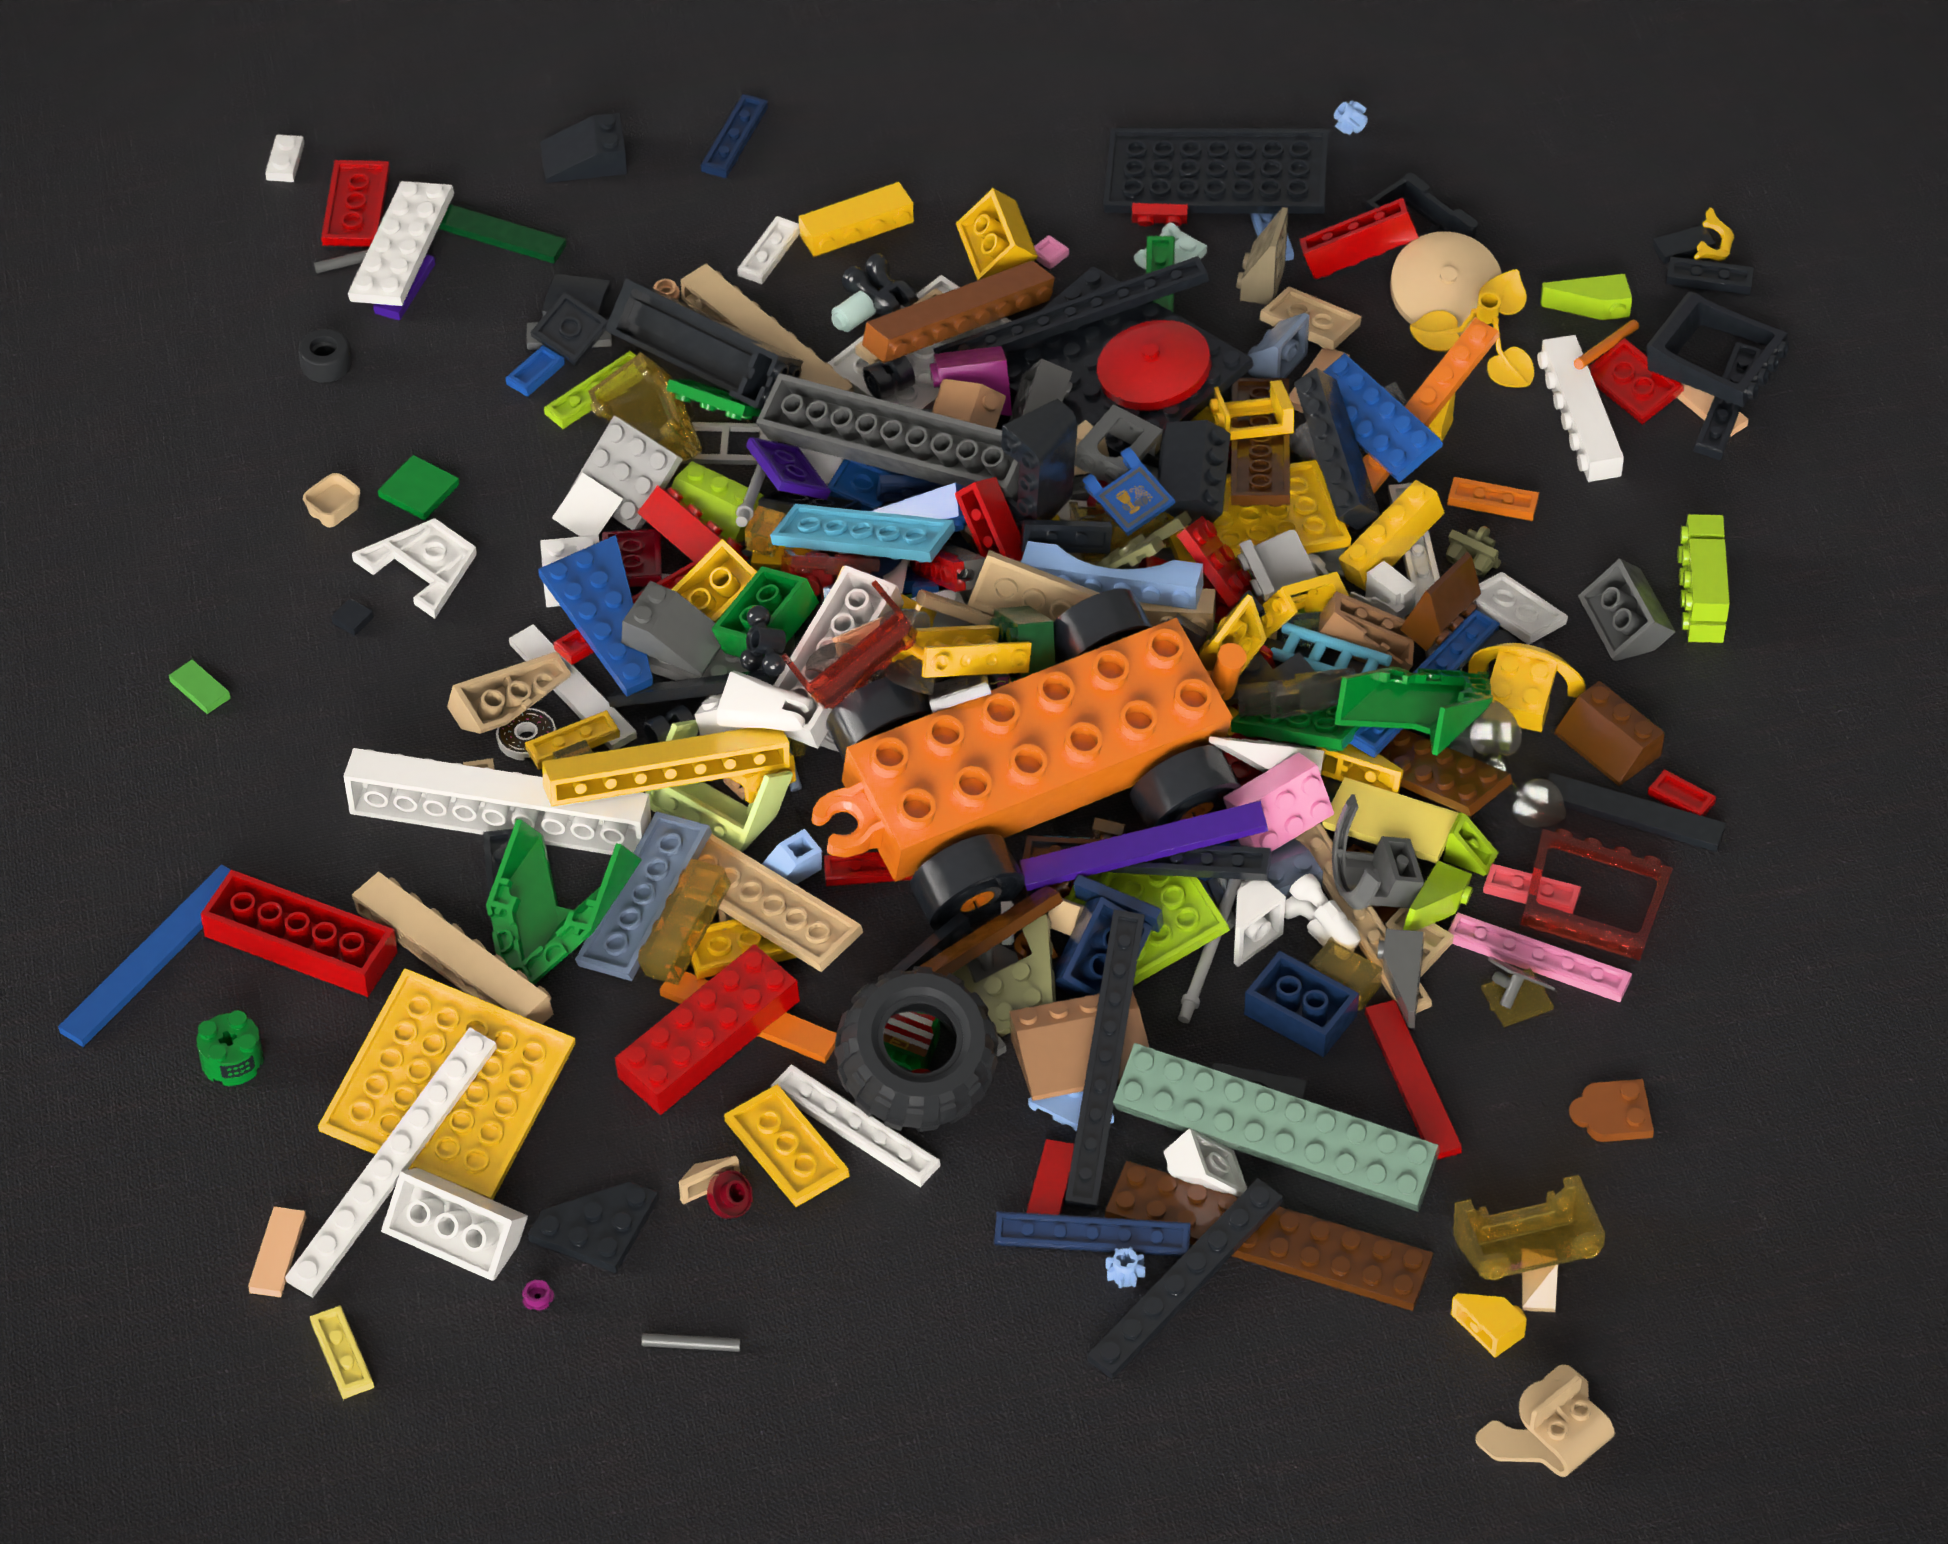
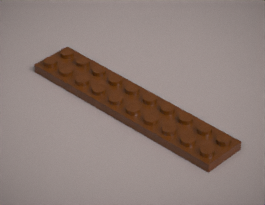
M1126 1161L1105 1209V1218L1191 1223L1190 1244L1194 1245L1239 1197L1208 1189L1199 1184H1191L1172 1177L1170 1173ZM1279 1206L1232 1257L1414 1311L1433 1260V1252Z

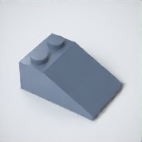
M1295 838L1271 852L1268 882L1285 895L1286 900L1293 896L1289 892L1291 886L1306 874H1313L1318 879L1322 889L1323 870L1309 849ZM1239 841L1230 844L1231 846L1241 847Z

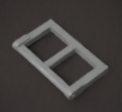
M684 421L682 425L683 434L680 455L683 460L681 463L689 464L693 461L698 464L757 465L758 462L753 455L728 454L730 432H760L759 439L767 440V437L757 423ZM692 431H722L720 454H690Z

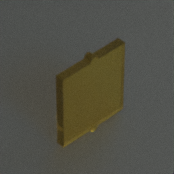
M1531 968L1523 970L1524 972L1536 977L1532 972ZM1524 979L1511 1009L1499 1004L1506 990L1505 988L1493 981L1481 985V990L1490 1003V1010L1495 1011L1504 1027L1551 1011L1554 1008V1005L1545 993V987Z

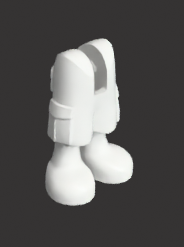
M1306 874L1291 886L1289 892L1293 896L1285 901L1284 918L1292 919L1299 915L1307 918L1310 921L1307 925L1309 934L1340 961L1347 962L1361 940L1358 929L1350 920L1348 921L1345 913L1334 900L1329 901L1318 879L1313 874Z

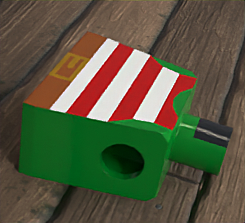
M904 1012L891 1016L885 1025L883 1035L884 1046L891 1060L895 1064L912 1071L921 1068L928 1070L940 1038V1020L921 1012Z

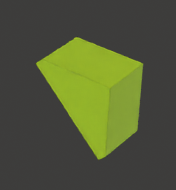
M1459 812L1448 834L1443 861L1482 876L1488 875L1491 864L1494 863L1498 852L1466 814Z

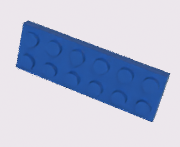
M1345 353L1323 371L1337 380L1357 444L1399 483L1443 446L1442 441L1437 435Z

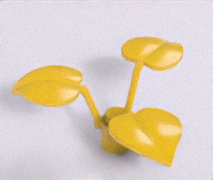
M1518 269L1500 274L1486 282L1479 291L1477 308L1471 309V314L1460 327H1458V321L1454 315L1447 311L1437 310L1423 315L1418 321L1411 324L1410 331L1412 335L1426 348L1444 352L1451 349L1459 339L1458 333L1463 332L1474 317H1477V319L1486 324L1492 323L1493 328L1499 331V312L1504 315H1512L1521 311L1526 304V291L1521 282ZM1499 337L1495 342L1498 355L1490 358L1487 365V372L1490 378L1495 383L1506 387H1527L1534 378L1532 360L1525 351L1518 347H1510L1503 352Z

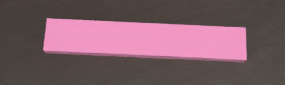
M1458 912L1448 929V932L1454 935L1452 944L1486 956H1492L1503 962L1617 1002H1621L1631 981L1632 973Z

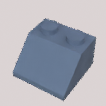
M1302 313L1281 320L1272 330L1269 329L1265 333L1263 340L1257 346H1253L1248 353L1254 365L1248 371V374L1255 378H1286L1307 355L1309 315Z

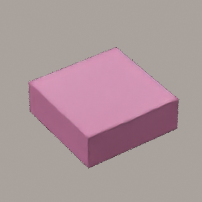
M1049 235L1034 246L1038 258L1035 260L1050 270L1069 255V248Z

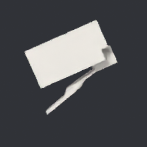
M1382 561L1367 572L1365 597L1355 592H1351L1350 597L1404 619L1414 609L1416 585L1387 562Z

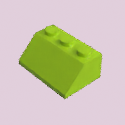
M693 461L675 477L671 486L684 496L682 501L687 506L691 503L704 513L701 518L706 522L711 520L723 529L722 536L726 539L731 537L737 542H743L757 527L759 513L763 511L758 510V500L764 497L763 494L759 493L753 507V518L748 521L745 527H739L736 524V511L738 506L743 503L748 487Z

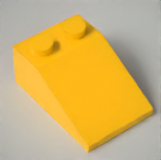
M722 539L671 590L678 592L716 623L757 572Z
M1247 594L1231 611L1228 617H1224L1219 622L1216 633L1202 645L1199 658L1206 671H1213L1220 646L1226 643H1235L1245 650L1247 656L1246 663L1241 671L1242 673L1267 640L1251 595Z

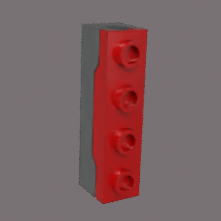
M946 542L932 562L921 563L910 560V565L915 574L949 590L959 592L973 590L986 558Z

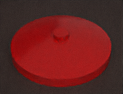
M1154 320L1131 326L1113 337L1100 353L1097 362V375L1103 392L1116 404L1133 410H1159L1179 404L1196 393L1209 376L1212 360L1208 343L1198 330L1178 321Z

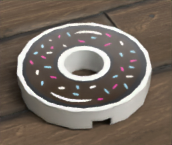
M528 708L507 725L497 728L496 738L500 750L506 756L516 760H525V758L530 757L526 750L525 742L556 730L553 719L547 713L538 709ZM523 732L533 733V735L528 738H523L519 736Z

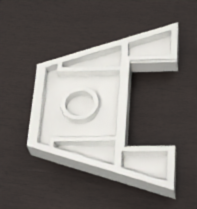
M434 518L352 553V558L355 563L372 575L395 559L427 581L430 585L413 597L414 604L435 619L477 553L474 545Z

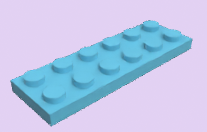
M794 504L771 533L770 537L772 545L785 546L786 548L796 547L813 551H833L840 554L851 553L867 557H888L894 560L906 559L925 563L932 562L955 531L953 520Z

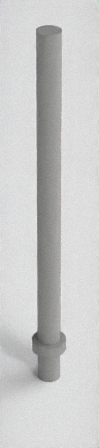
M767 438L768 441L778 442ZM759 464L756 466L743 503L738 506L736 511V524L739 527H745L754 515L753 507L766 475Z
M1229 879L1218 908L1226 922L1242 881L1240 879ZM1221 936L1204 946L1188 992L1182 996V1008L1178 1020L1183 1023H1189L1194 1009L1199 1007V995Z

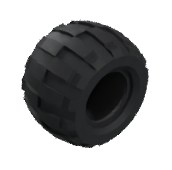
M915 966L913 971L902 972L898 968L880 975L878 980L872 984L864 985L852 997L849 1006L842 1014L836 1034L834 1055L837 1059V1073L845 1091L851 1093L855 1099V1105L868 1117L875 1115L885 1121L884 1126L900 1131L902 1127L916 1128L918 1132L936 1130L939 1125L948 1122L950 1124L955 1123L967 1115L971 1108L978 1101L982 1100L988 1090L998 1062L997 1048L999 1042L994 1022H991L989 1018V1009L977 992L971 993L964 987L965 982L951 973L945 976L932 972L933 967ZM904 1012H921L943 1021L956 1035V1048L951 1059L938 1070L929 1073H913L899 1067L887 1054L883 1040L884 1028L891 1016Z

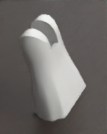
M733 670L729 674L717 708V722L722 727L799 731L802 730L805 719L798 713H807L811 700L799 693L776 687Z

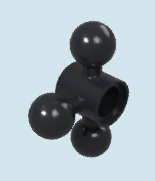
M756 605L750 608L747 613V622L751 628L746 637L747 649L741 653L740 663L748 671H756L762 667L767 675L778 676L783 673L786 667L785 659L781 655L786 646V635L782 629L767 627L771 619L770 612L766 607Z

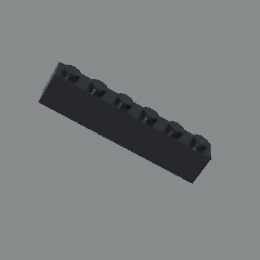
M1315 368L1297 380L1294 385L1337 519L1359 531L1380 516L1379 508L1337 380Z

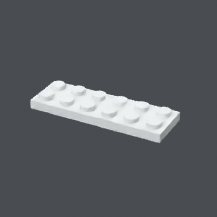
M400 182L349 289L348 296L350 302L403 305L454 195L452 185Z

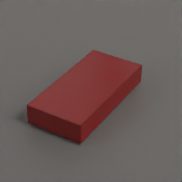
M1665 769L1648 788L1649 796L1667 806L1704 817L1716 802V796Z

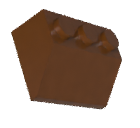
M1468 552L1464 554L1425 591L1400 628L1403 633L1425 651H1428L1435 644L1440 646L1451 632L1455 631L1478 608L1475 602L1481 595V590L1472 555Z
M1598 681L1577 697L1555 729L1557 737L1618 786L1661 756L1665 734L1664 731L1601 681Z

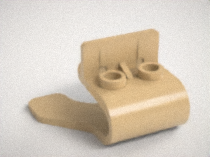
M1559 1365L1546 1375L1544 1380L1533 1383L1523 1392L1519 1402V1414L1527 1429H1513L1499 1421H1491L1476 1434V1443L1494 1460L1540 1462L1545 1464L1555 1474L1566 1477L1612 1439L1615 1435V1430L1606 1414L1589 1400L1588 1381L1572 1367Z

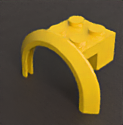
M1522 643L1498 644L1475 652L1469 661L1468 673L1477 674L1478 671L1487 672L1489 662L1496 659L1490 679L1493 700L1492 704L1483 713V719L1542 732L1549 709L1550 693L1556 671L1567 682V696L1577 698L1586 691V684L1583 678L1569 663L1558 655L1533 645Z

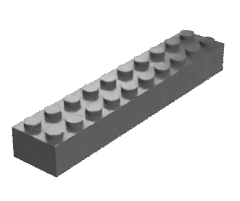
M780 373L756 421L768 439L945 486L958 483L966 487L976 481L996 477L1004 497H1010L1014 501H1018L1020 463L1002 449L1001 430Z

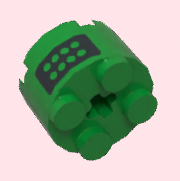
M237 1010L217 1015L210 1020L201 1022L198 1026L196 1038L202 1071L209 1080L213 1081L215 1079L222 1081L225 1086H235L243 1084L257 1075V1069L264 1062L259 1031L255 1023L247 1018L243 1011Z

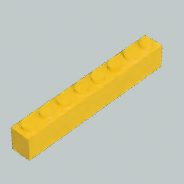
M767 728L738 729L542 761L543 788L551 807L790 767L789 741L785 732Z

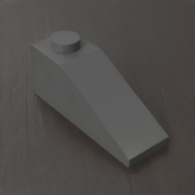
M1386 929L1385 941L1379 940L1378 959H1383V972L1408 1027L1415 1028L1424 950V932Z

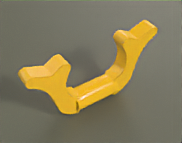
M1709 208L1705 213L1706 220L1703 222V226L1716 230L1721 236V244L1719 250H1715L1704 241H1700L1696 246L1698 252L1694 259L1709 258L1723 261L1730 254L1734 234L1728 226L1717 218L1714 210Z

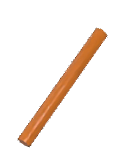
M1636 320L1629 321L1574 361V366L1577 369H1583L1622 339L1635 332L1639 328V323Z

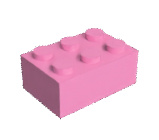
M1299 752L1223 797L1227 809L1261 801L1268 831L1239 838L1238 840L1241 846L1270 848L1271 852L1334 815L1317 764Z

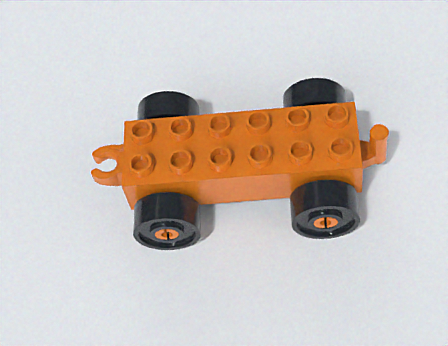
M1113 589L1093 595L1077 603L1053 622L1056 665L993 689L989 695L932 713L929 698L916 676L896 674L875 680L844 698L827 717L826 728L844 760L842 782L845 788L831 791L818 800L813 808L812 823L816 826H822L834 814L839 812L853 815L857 820L858 827L848 835L832 834L828 839L827 852L830 855L845 858L877 848L895 882L912 876L910 888L932 929L937 931L959 912L968 918L970 925L975 924L1001 909V902L1012 901L1025 884V877L1004 840L1008 836L1130 787H1133L1130 793V800L1146 829L1227 809L1223 797L1241 787V784L1222 749L1209 743V736L1227 737L1232 715L1224 701L1232 698L1235 693L1241 671L1246 663L1247 656L1245 650L1235 643L1223 644L1219 648L1213 671H1206L1177 617L1152 626L1138 599L1131 590Z

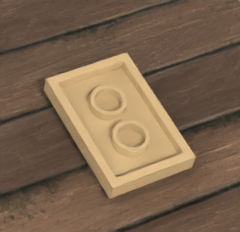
M1287 287L1263 308L1260 313V320L1270 324L1272 327H1275L1281 320L1302 313L1308 314V340L1330 350H1334L1360 326L1362 317L1292 287Z

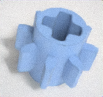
M1353 100L1350 103H1341L1334 113V119L1338 121L1335 127L1344 134L1351 135L1352 131L1359 133L1368 121V117L1363 114L1367 108Z
M1132 1247L1120 1250L1116 1248L1114 1257L1106 1258L1107 1280H1114L1119 1288L1136 1287L1137 1278H1145L1144 1255L1137 1256Z

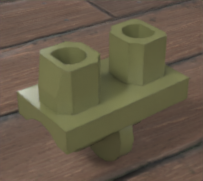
M1482 526L1478 532L1469 529L1467 535L1452 529L1448 536L1450 542L1446 553L1448 562L1455 564L1468 552L1472 555L1476 574L1482 578L1486 576L1492 567L1498 569L1501 564V560L1498 559L1499 551L1493 548L1496 540L1489 538L1490 529L1488 527Z

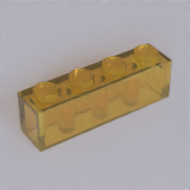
M690 859L686 869L682 870L679 882L673 893L668 896L660 918L653 924L652 933L646 944L639 950L637 961L646 976L676 985L679 984L693 954L696 952L731 886V882L723 867Z

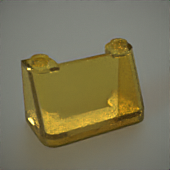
M640 352L588 391L593 402L590 404L591 408L598 417H604L609 422L614 415L621 418L683 458L681 462L693 459L702 452L701 444L684 402L675 399V393L666 390L669 379H672L671 376Z
M1579 1175L1563 1178L1564 1188L1556 1195L1554 1191L1547 1192L1546 1203L1489 1215L1486 1206L1479 1207V1211L1475 1210L1471 1199L1455 1203L1453 1229L1455 1241L1482 1278L1498 1280L1509 1275L1583 1258H1593L1599 1254L1604 1246L1605 1231Z

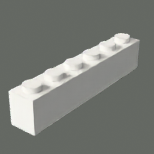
M1576 335L1543 340L1542 350L1538 352V364L1540 369L1545 370L1547 388L1552 389L1554 393V406L1557 410L1560 409L1561 422L1563 429L1569 432L1570 447L1572 451L1576 450L1579 470L1584 471L1588 482L1621 477L1624 456L1588 365L1583 369H1577L1574 366V361L1583 355Z

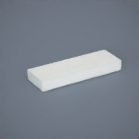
M776 216L737 268L738 276L763 284L800 234L799 224Z

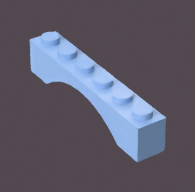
M1033 541L1027 542L1021 563L1099 593L1113 589L1131 590L1141 603L1196 610L1203 588L1202 563L1172 560L1147 568L1112 569L1081 561L1066 553L1056 544Z

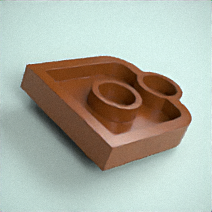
M1643 1079L1589 1084L1584 1088L1582 1097L1576 1098L1570 1104L1569 1115L1577 1126L1586 1127L1588 1134L1594 1140L1609 1142L1653 1138L1654 1129Z

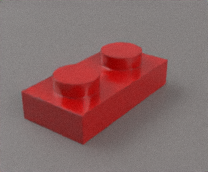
M1132 203V223H1137L1140 226H1152L1154 223H1165V225L1173 223L1179 227L1182 224H1187L1188 204Z

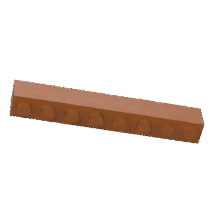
M1033 260L866 322L862 346L882 362H889L1049 301L1055 277Z

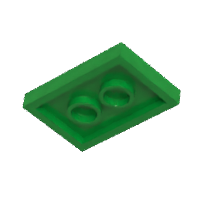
M669 379L666 390L675 393V399L684 402H691V400L700 402L699 407L710 411H716V409L726 411L725 416L736 420H741L742 418L751 420L752 416H759L762 409L752 407L730 396L729 392L692 379Z

